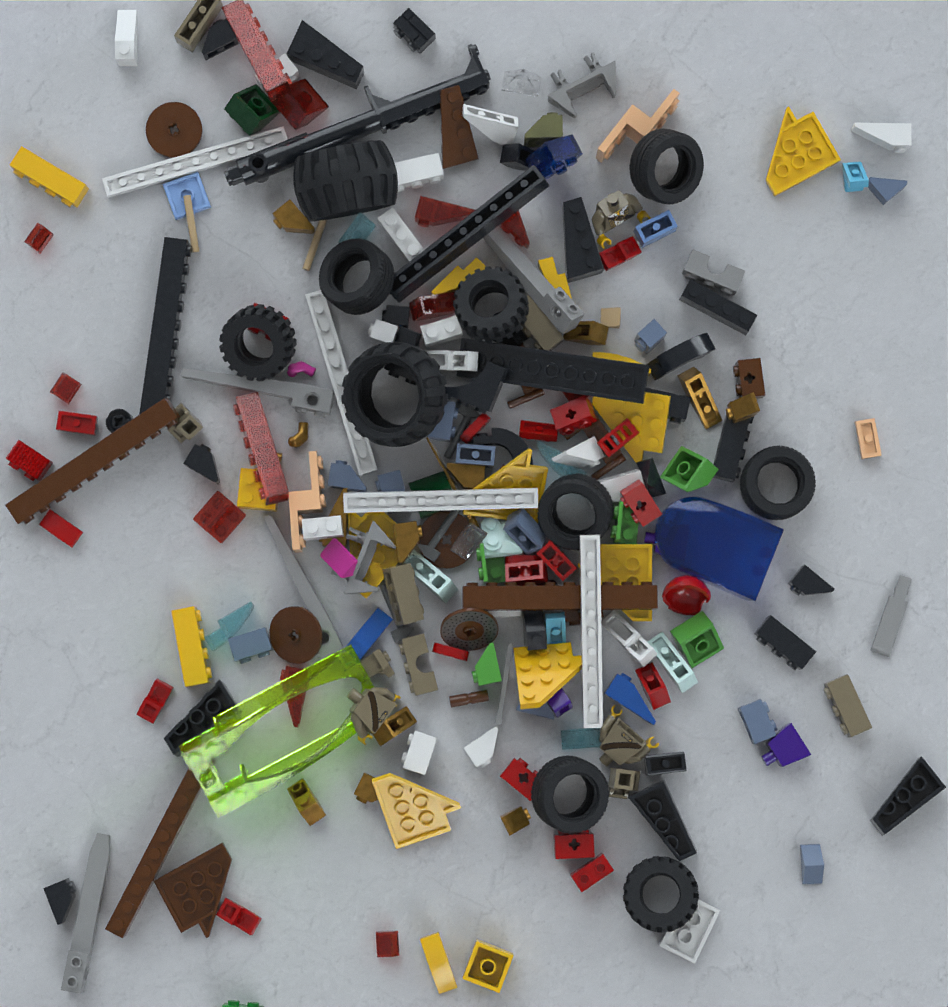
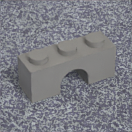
M692 249L682 273L686 275L685 278L701 281L708 288H718L725 295H735L745 270L727 264L723 273L713 274L707 267L710 256Z

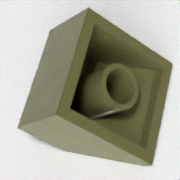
M556 112L543 115L525 133L524 146L528 148L561 147L563 140V116L558 115Z

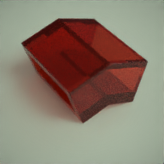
M37 223L24 242L41 254L54 234L43 225Z
M62 372L50 393L69 404L82 384Z
M376 931L377 957L399 956L398 931Z

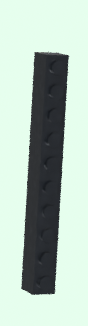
M535 165L531 166L394 273V283L390 292L392 297L398 303L403 301L548 188L549 184Z
M164 237L139 415L164 398H168L171 402V395H168L169 387L173 386L172 368L175 369L176 366L174 351L178 349L179 339L176 336L177 331L181 330L179 315L184 310L182 294L186 293L187 283H184L185 275L188 276L189 274L187 259L191 257L192 246H189L190 244L186 239Z

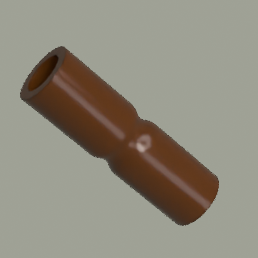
M487 690L449 696L451 708L489 701Z

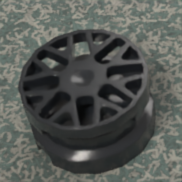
M115 409L106 418V427L113 433L134 418L123 409Z

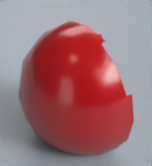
M683 575L675 577L665 586L662 598L668 609L682 615H696L701 611L704 601L706 600V603L709 602L711 593L706 584L699 578Z

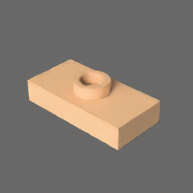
M875 418L855 421L861 459L882 456Z

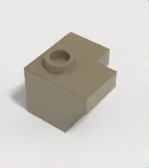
M180 403L175 408L180 416L176 420L178 423L169 429L167 428V430L182 443L186 439H192L203 426Z
M378 649L360 661L370 678L377 674H385L388 678L395 675V672L388 663L391 659L386 650L382 652L381 649Z
M610 767L609 797L627 799L630 790L638 791L640 771Z

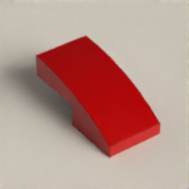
M631 236L618 242L615 246L599 252L605 271H608L641 254L642 251L635 238Z
M49 509L39 523L41 527L71 548H73L83 534L80 529L51 509Z
M157 678L136 715L154 724L174 687Z
M225 898L216 914L221 919L231 925H235L249 935L254 934L262 920L260 916L228 898Z

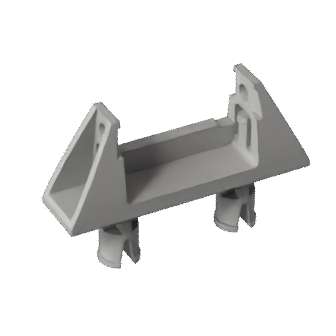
M591 53L590 56L592 61L586 55L583 59L586 61L591 73L572 83H567L561 69L557 73L559 78L553 72L550 76L558 90L548 95V102L571 117L576 118L577 113L573 108L571 100L573 101L600 87V85L604 84L612 98H615V61L605 66H600L594 53Z
M375 521L372 522L369 531L366 533L350 527L349 531L357 536L347 534L346 539L362 544V549L357 558L358 562L353 576L344 578L348 582L344 594L379 591V588L367 584V581L362 582V580L366 576L376 551L377 543L395 550L396 546ZM332 570V575L334 574L336 576H339L334 570Z

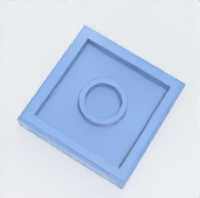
M199 172L163 184L175 220L186 217L183 198L185 195H191L194 214L211 208Z

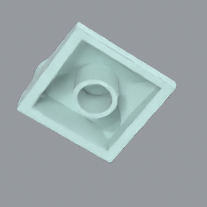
M485 518L480 522L485 559L523 554V550L503 530L506 520Z

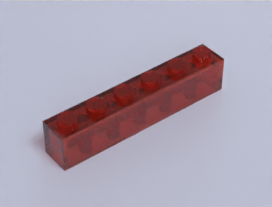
M235 0L221 7L225 18L233 29L238 42L271 102L292 92L289 86L292 82L287 73L283 74L282 70L284 67L279 58L275 59L276 53L272 45H267L268 38L264 30L260 32L259 28L261 26L258 19L251 16L253 11L249 3L245 4L243 0Z
M254 392L236 396L233 410L235 416L238 415L240 419L238 427L245 436L243 438L244 447L249 449L250 452L248 454L250 466L254 465L255 471H253L255 483L259 482L260 488H258L259 497L261 500L264 499L266 506L288 501V487L259 394Z

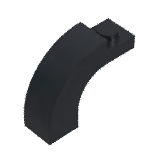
M704 333L672 347L646 365H650L651 374L656 381L675 369L704 357L716 350L708 333Z
M491 428V436H488V433L476 434L477 437H473V445L501 446L510 453L512 459L529 449L522 438L512 431L503 428ZM531 455L530 465H533L532 455Z

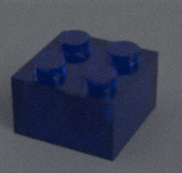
M572 134L545 142L526 159L529 168L535 165L542 176L548 179L556 173L561 175L567 172V167L578 162L577 159L583 153Z

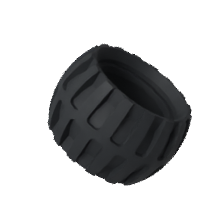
M381 140L356 142L325 148L300 155L295 159L293 171L294 191L299 206L309 222L357 215L396 204L398 193L397 170L389 149Z
M387 342L367 349L351 363L349 373L343 379L342 387H344L343 395H341V402L345 406V416L348 422L354 424L355 431L362 437H366L371 442L382 446L402 447L422 440L440 423L445 413L444 406L448 402V394H446L445 389L447 381L445 376L439 371V364L434 358L429 357L426 351L408 343ZM389 363L402 366L412 375L418 386L419 401L416 412L403 425L392 424L382 418L375 409L371 396L372 383L378 371Z

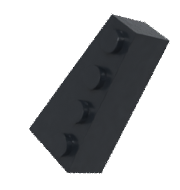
M301 21L287 51V56L291 62L357 89L364 75V66L305 21Z
M582 197L563 202L567 282L571 283L601 274L604 268Z
M219 679L215 686L203 696L202 700L164 737V740L173 755L179 757L244 714L224 682Z
M921 756L870 819V822L883 836L944 790L946 786Z
M665 780L629 795L628 798L637 807L642 816L645 817L678 861L697 854V849Z

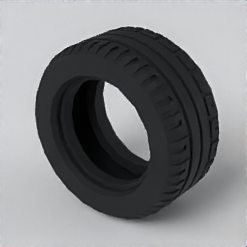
M656 129L645 135L635 146L629 165L630 178L636 191L645 198L661 204H677L688 198L699 185L703 175L704 160L700 146L689 135L671 129ZM673 147L678 155L677 171L667 184L660 186L655 179L656 161L661 153Z
M361 238L348 239L333 247L324 258L319 271V286L323 296L338 309L351 315L366 314L378 308L390 294L394 283V267L390 258L375 244ZM369 261L370 273L366 282L358 290L345 293L343 281L349 269L358 262Z
M780 445L764 448L752 456L742 470L740 479L741 495L748 508L755 514H758V516L768 520L787 519L800 513L812 500L816 487L815 472L809 460L801 452L793 448ZM781 463L788 466L794 472L797 478V491L789 502L773 503L761 495L758 488V475L765 465Z
M579 473L564 475L555 480L546 489L538 503L537 515L540 528L545 533L544 535L548 537L547 539L551 540L555 545H559L560 548L580 550V535H600V539H602L609 529L614 515L611 495H609L603 484H600L599 481L591 476ZM573 493L587 498L595 511L594 524L583 530L571 529L564 525L558 518L556 511L557 501L560 497Z
M559 756L550 760L549 763H545L536 774L537 776L534 778L531 788V801L536 814L549 826L563 833H581L598 823V820L604 815L608 806L607 803L609 802V787L604 774L595 765L576 756ZM574 774L581 775L587 789L584 802L581 807L572 813H559L555 808L553 800L555 788L565 777Z

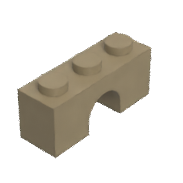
M424 633L401 639L402 644H399L401 655H405L407 660L404 663L406 674L410 673L412 681L408 682L411 693L415 692V695L418 696L437 691L438 686L434 671L423 673L416 666L418 657L429 653Z

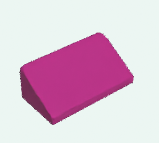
M333 538L320 554V557L341 578L353 576L358 560L336 538Z

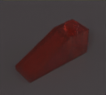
M420 196L415 214V222H418V225L422 227H429V225L438 226L462 221L475 210Z
M455 292L419 296L409 302L413 321L432 319L455 313L453 307Z
M286 666L281 671L280 681H283L282 686L293 725L299 728L310 670Z

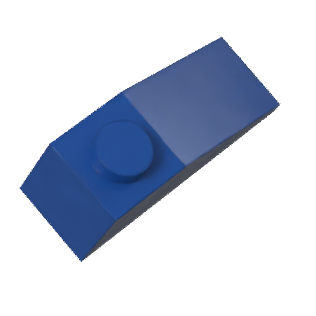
M377 608L341 653L358 665L393 619Z
M624 673L621 675L616 674L604 694L648 723L655 725L654 717L635 685L630 682L632 679Z

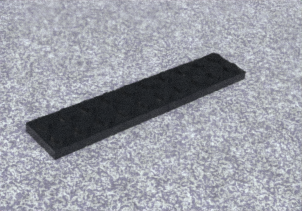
M465 338L461 339L460 351L478 352L477 371H457L456 376L475 379L484 370L487 362H491L509 369L504 383L644 404L650 365L493 342H479Z

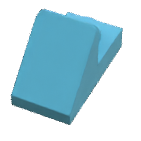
M861 162L842 163L845 192L862 191L864 187H868L869 179Z
M565 613L545 614L547 644L566 643Z

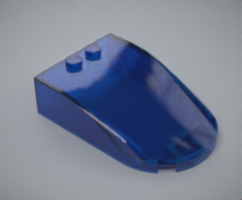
M685 497L672 502L663 510L656 524L655 542L661 554L660 556L673 569L688 576L697 577L703 582L741 599L756 601L784 529L737 509L702 497Z

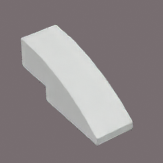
M424 350L428 353L429 357L437 361L440 366L439 370L477 371L478 352Z
M615 610L601 622L604 628L643 667L657 655L654 648Z

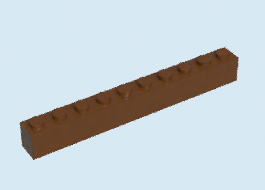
M168 398L162 399L17 496L5 506L17 524L23 522L25 525L35 519L33 515L38 512L41 514L51 508L49 506L54 501L56 503L61 502L66 498V493L69 491L74 493L83 487L81 483L86 480L90 482L98 477L97 473L102 469L105 472L113 467L114 464L112 462L118 458L122 461L130 455V450L133 448L136 450L146 445L145 440L150 437L153 440L162 434L160 430L167 427L169 429L178 423L176 420L180 418L179 414Z
M471 582L466 583V586L462 587V609L477 608L485 611L581 610L580 585H575V582H563V586H556V582H544V586H536V582H525V586H517L516 582H507L505 586H497L496 582H488L486 586H478V583ZM602 582L601 610L658 609L657 585H652V582H641V585H633V582H621V585H614V582Z
M197 752L105 928L107 931L121 938L127 935L216 760L201 752Z

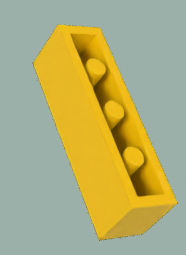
M22 146L10 163L13 174L21 179L23 177L28 178L31 185L39 188V186L46 189L45 193L53 198L58 196L61 198V202L68 207L73 205L77 208L89 190L83 182Z
M195 606L171 610L185 687L210 683L212 671L211 667H207L206 659H209L208 649L203 646L205 632L204 629H200L199 621H202L201 611L197 610Z

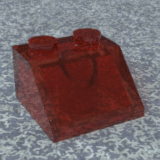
M306 79L282 87L272 100L277 110L282 113L295 130L308 125L329 107Z

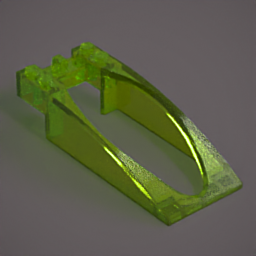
M351 644L213 717L214 727L179 746L182 758L190 771L193 772L218 818L292 778L356 734L350 712L338 729L252 775L248 773L244 764H240L242 774L226 783L223 782L211 761L227 752L236 740L263 715L303 692L343 678L358 679L362 686L361 693L365 689L373 688L374 685Z

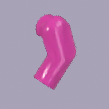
M300 361L288 366L287 375L295 377L297 373L303 372L312 377L316 368Z

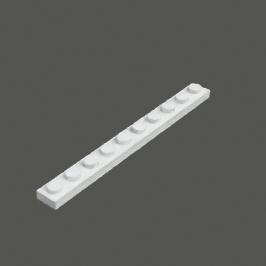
M282 126L102 178L107 197L110 198L235 162L240 158L288 139L285 128Z
M321 290L305 294L359 476L378 471L369 439L362 437L355 431L354 424L348 422L345 416L346 410L341 402V395H343L344 387H342L343 379L348 374V369L327 300Z
M538 488L343 493L344 513L538 508Z
M580 535L583 728H601L603 726L600 535Z

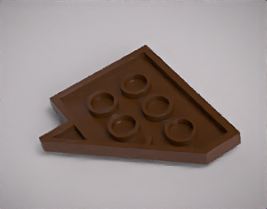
M224 843L215 846L154 880L181 933L199 924L206 938L211 934L232 862V858Z

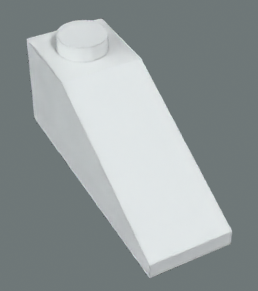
M118 10L115 35V60L118 66H137V10Z
M463 104V117L483 134L499 145L513 144L519 127L518 117Z
M854 123L851 127V132L887 150H894L895 153H904L912 146L911 123Z
M594 436L551 459L556 463L582 469L586 466L592 468L600 464L599 459L605 457Z

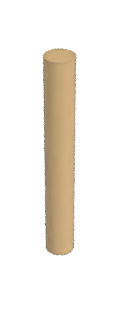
M185 195L183 198L192 253L200 252L191 195Z
M327 220L318 222L302 268L304 270L310 271Z

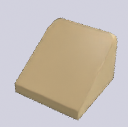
M621 307L601 308L600 323L609 328H619Z

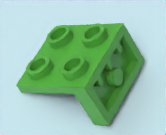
M619 502L617 506H614L613 519H615V525L611 527L610 538H614L613 543L637 544L639 523L636 524L630 514L633 512L630 507L626 508L623 502Z
M481 543L479 548L476 549L477 562L481 561L482 566L478 568L479 580H483L484 585L488 582H505L504 557L485 559L484 543Z

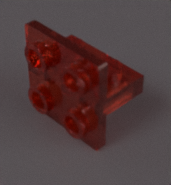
M216 491L193 520L218 542L223 543L246 517V514L221 492Z

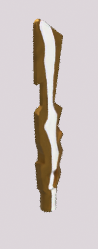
M427 437L426 439L440 466H442L452 489L458 490L437 448ZM466 515L474 531L481 528L475 516Z

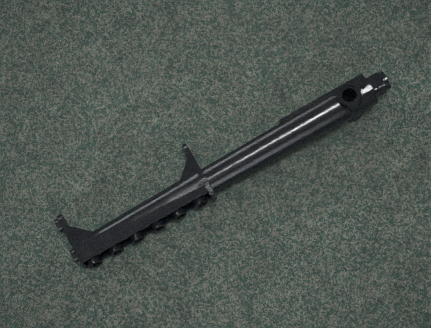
M476 44L467 46L471 60L465 74L393 101L372 95L368 85L364 86V91L372 110L308 135L305 132L236 160L237 165L224 172L229 186H235L242 182L246 186L254 182L263 183L268 180L269 176L293 167L295 159L300 155L325 148L346 145L379 130L385 134L388 129L395 130L403 123L415 122L418 117L423 115L430 116L440 109V90L459 85L464 102L473 95L486 93L489 89V80L491 78L488 70L483 69L478 58L480 54Z

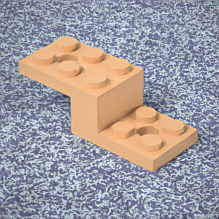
M673 89L651 118L632 104L598 147L596 159L601 163L604 159L608 160L614 152L615 145H620L626 136L638 144L649 132L657 128L661 129L666 123L668 114L672 115L677 109L680 93Z
M309 451L311 490L288 492L292 550L295 553L303 552V548L306 547V541L303 539L301 531L302 519L304 517L300 514L322 513L323 508L326 507V497L322 494L321 490L325 488L323 475H320V470L323 469V458L318 455L317 451Z

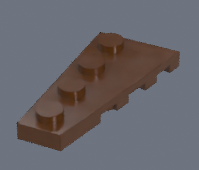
M459 85L440 90L442 169L479 159L469 121L463 117L462 107L464 101Z

